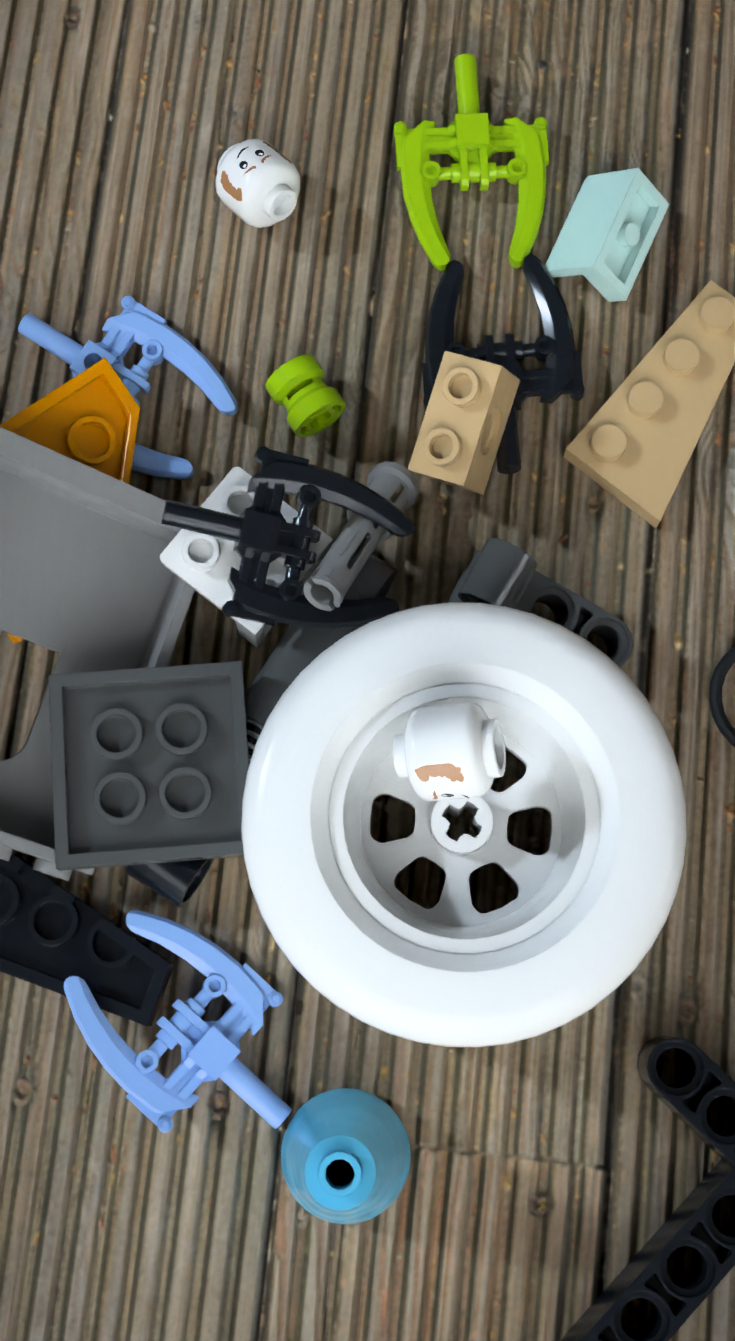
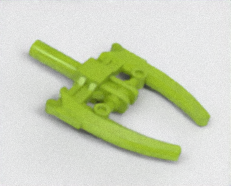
M461 54L454 60L458 114H455L454 121L448 127L435 128V121L429 120L422 121L415 128L407 129V125L402 121L396 122L394 125L396 169L400 171L405 205L420 245L432 265L441 272L446 269L450 262V252L439 228L433 206L431 188L435 187L441 180H451V183H459V191H468L469 183H478L479 191H488L489 182H496V179L506 178L510 184H518V208L515 230L508 253L509 264L513 268L518 269L523 266L525 257L531 252L543 216L546 195V166L549 164L547 120L544 117H538L535 119L534 124L527 125L519 118L513 117L504 119V125L501 126L491 124L488 113H480L476 57L472 54ZM494 153H514L515 158L511 159L508 165H496V162H488V159ZM448 154L457 163H451V167H440L437 162L430 161V155Z

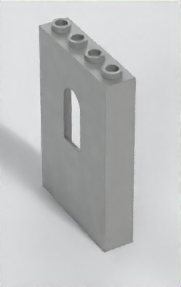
M0 427V635L4 631L59 653L52 674L168 666L195 589L166 568L160 561V554L181 530V528L161 524L166 501ZM48 682L25 745L13 757L0 761V859L9 861L13 850L36 857L33 870L69 881L73 870L59 871L56 869ZM95 868L77 869L76 871L93 875Z

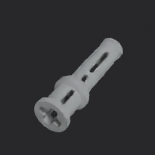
M385 461L377 464L368 474L367 487L389 500L399 510L408 509L416 501L419 494L418 481L414 474L405 466L396 462ZM401 485L402 490L398 495L395 493V491L398 488V486ZM348 509L346 511L347 524L332 543L329 551L312 576L307 579L303 588L307 600L313 606L325 611H333L335 607H340L345 594L365 566L366 561L378 542L387 540L394 535L373 521Z

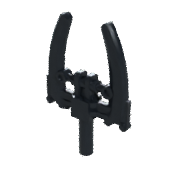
M529 254L525 257L523 272L534 294L542 320L544 335L538 337L535 343L523 344L522 341H514L513 333L505 334V342L494 343L493 335H484L485 344H477V348L465 349L462 344L454 343L456 307L464 280L463 265L457 260H453L448 264L436 288L429 311L425 335L426 363H422L423 405L425 410L427 409L445 351L501 365L520 379L496 455L497 471L502 474H513L521 470L517 410H521V404L528 397L541 396L540 403H553L562 394H570L573 400L579 401L584 397L585 391L580 351H576L572 323L564 299L554 279L541 260L534 254ZM535 356L538 361L546 362V368L526 370L516 361H523L524 357Z
M262 446L257 449L254 455L255 460L261 464L259 473L249 480L247 493L255 492L251 507L246 508L241 513L240 517L166 499L161 524L235 541L233 551L239 554L241 560L239 569L236 570L231 567L228 577V583L233 591V598L222 607V612L227 617L233 616L272 626L278 622L309 628H342L365 625L399 611L398 603L388 597L359 600L343 599L340 607H335L333 611H325L313 606L305 595H301L302 586L298 582L300 571H304L306 564H314L317 554L308 550L310 543H317L320 540L321 532L313 529L314 522L311 520L313 508L320 500L361 515L397 537H406L415 530L413 521L389 500L353 479L309 464V459L270 450L268 447ZM284 493L297 495L296 503L299 506L298 516L293 518L292 524L287 523L280 512ZM277 558L285 559L284 567L287 568L284 581L278 585V588L265 584L269 563Z

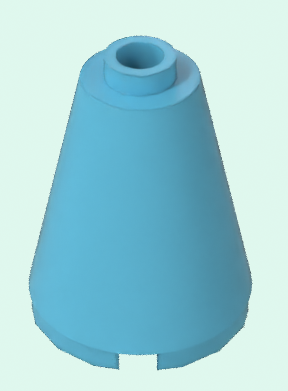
M335 1088L312 1097L292 1117L282 1141L281 1167L291 1194L309 1213L331 1223L355 1224L367 1221L381 1214L399 1196L407 1180L410 1168V1143L401 1119L387 1103L361 1089ZM334 1160H345L351 1164L354 1173L340 1174L333 1170L329 1164Z

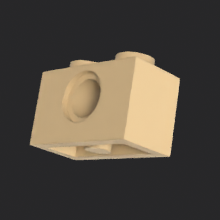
M445 351L408 470L435 481L484 495L520 379L501 365Z

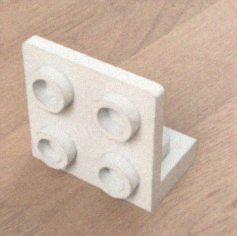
M233 467L200 507L240 517L241 513L246 508L251 507L255 492L247 493L248 482L252 476L240 467ZM282 500L280 512L286 522L292 524L293 518L298 516V512ZM315 525L313 529L320 531L321 535L319 542L310 543L308 551L317 554L315 563L306 564L304 571H300L298 582L302 586V592L305 582L312 576L333 543V539ZM181 529L160 554L161 563L221 611L223 605L227 601L232 600L233 591L228 583V577L231 567L236 570L239 569L241 560L239 554L233 551L235 541ZM277 558L269 563L265 584L278 588V585L284 581L287 569L284 567L285 559ZM233 616L230 617L236 622L238 633L256 648L275 627V625L272 626Z

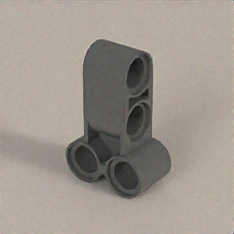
M489 538L481 551L473 553L446 602L484 603L506 606L532 613L534 603L540 602L552 610L555 616V623L582 638L587 639L590 632L598 634L607 645V656L619 667L624 665L629 659L633 649L632 634L624 622L536 571L537 563L527 552L501 539Z

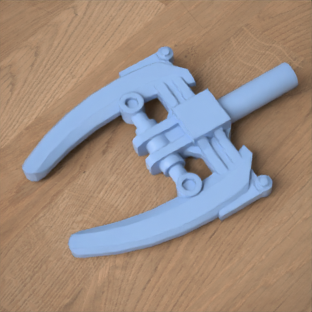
M131 296L122 298L121 305L124 310L120 315L106 320L102 331L107 334L98 343L88 339L86 344L82 346L31 313L26 314L18 326L20 334L68 363L73 378L106 357L138 406L140 403L135 398L137 393L141 391L144 394H148L152 388L150 383L146 381L149 378V370L152 366L161 364L165 359L195 383L222 414L233 416L238 411L235 397L223 377L210 361L186 338L167 326V321L136 302ZM137 343L143 346V357L137 365L133 364L129 370L125 367L124 356L131 346ZM135 443L131 471L161 478L179 480L193 478L194 469L188 460L160 453Z
M132 910L128 912L125 922L130 931L163 946L186 960L202 973L206 979L203 982L202 990L194 999L190 997L183 1003L178 998L172 1004V1007L177 1012L169 1021L162 1016L156 1022L161 1028L155 1035L158 1039L148 1050L141 1051L137 1055L118 1035L105 1017L86 982L79 976H69L64 982V992L73 1017L92 1052L104 1069L128 1093L126 1098L163 1133L172 1130L173 1121L171 1117L177 1110L191 1108L200 1098L192 1094L202 1082L216 1081L218 1078L226 1083L268 1124L277 1129L289 1116L292 1109L248 1069L237 1056L241 1052L240 1038L248 1029L252 1036L256 1034L263 1026V1012L269 1006L278 1007L282 1004L283 996L281 993L276 992L246 963L242 966L221 947L194 930L167 918L143 911ZM223 994L232 1004L218 1021H203L201 1019L206 1012L204 1008L213 998ZM178 1044L181 1047V1063L166 1079L155 1070L158 1066V1059L168 1048L172 1050Z

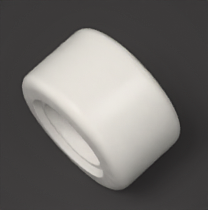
M457 602L419 606L395 612L369 622L328 647L300 672L282 694L267 718L255 744L246 775L242 799L241 832L244 861L250 887L262 918L275 942L290 963L318 992L334 1005L361 1022L391 1035L419 1043L445 1047H485L509 1044L536 1037L567 1024L595 1007L628 978L653 946L673 905L684 866L687 833L686 804L682 779L673 748L660 720L646 697L617 664L586 639L550 620L506 606ZM470 702L479 704L489 719L498 718L504 735L505 750L511 752L525 764L526 771L524 776L503 792H495L490 789L485 795L477 798L438 801L423 800L412 788L409 778H400L396 773L393 760V741L395 735L405 734L407 721L411 713L417 708ZM388 795L414 808L415 824L414 831L410 836L386 843L377 842L371 837L370 818L373 802L377 797ZM535 807L548 811L550 814L551 834L547 853L533 855L514 847L508 842L507 824L508 818L512 813ZM463 810H467L474 815L471 827L478 835L474 838L464 833L458 841L449 838L447 832L450 823L443 816L448 812L450 815L458 817ZM418 858H426L432 861L445 873V882L440 900L436 906L430 909H425L412 902L398 891L394 885L397 874ZM494 863L500 866L516 883L518 896L515 900L501 908L488 913H480L472 905L469 875L482 866Z

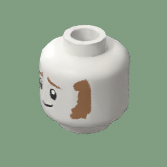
M261 139L245 140L229 147L218 162L215 179L216 192L222 202L246 224L256 228L269 227L286 219L293 212L300 192V174L295 165L271 144Z
M472 702L417 708L411 713L407 721L405 734H396L394 737L393 760L396 773L400 778L408 777L416 794L426 801L483 796L490 790L494 778L503 777L505 772L506 751L501 723L498 718L489 719L484 709L479 704Z

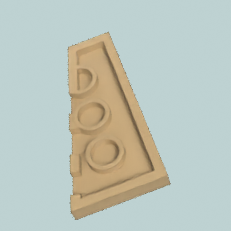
M710 280L565 450L563 457L654 528H657L735 363V297Z

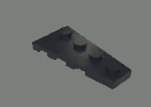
M13 852L9 861L0 859V972L66 996L63 987L65 980L69 976H79L88 985L100 1009L145 1026H152L174 964L48 876L33 870L32 865Z

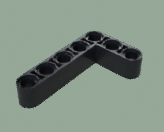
M663 1035L654 1037L646 1042L638 1054L637 1069L639 1077L646 1087L721 1160L570 1328L561 1341H669L735 1265V1224L729 1228L720 1229L715 1227L712 1219L713 1207L716 1202L723 1196L735 1195V1082L697 1045L687 1039ZM676 1048L685 1059V1073L677 1083L666 1085L658 1077L656 1070L657 1060L665 1050ZM725 1095L733 1104L734 1119L731 1125L724 1131L713 1132L707 1122V1108L715 1098ZM682 1246L693 1247L697 1260L692 1273L680 1279L669 1277L666 1267L671 1252ZM632 1299H649L652 1303V1315L648 1323L637 1329L625 1328L620 1320L624 1306Z

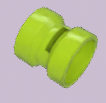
M311 354L300 355L287 361L272 373L265 384L266 390L275 404L284 406L287 410V423L299 438L310 437L326 429L343 414L346 408V403L337 389L327 386L324 382V370L316 357Z

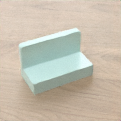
M639 168L588 176L581 186L545 264L546 269L552 278L583 275L608 302L626 301L669 203Z

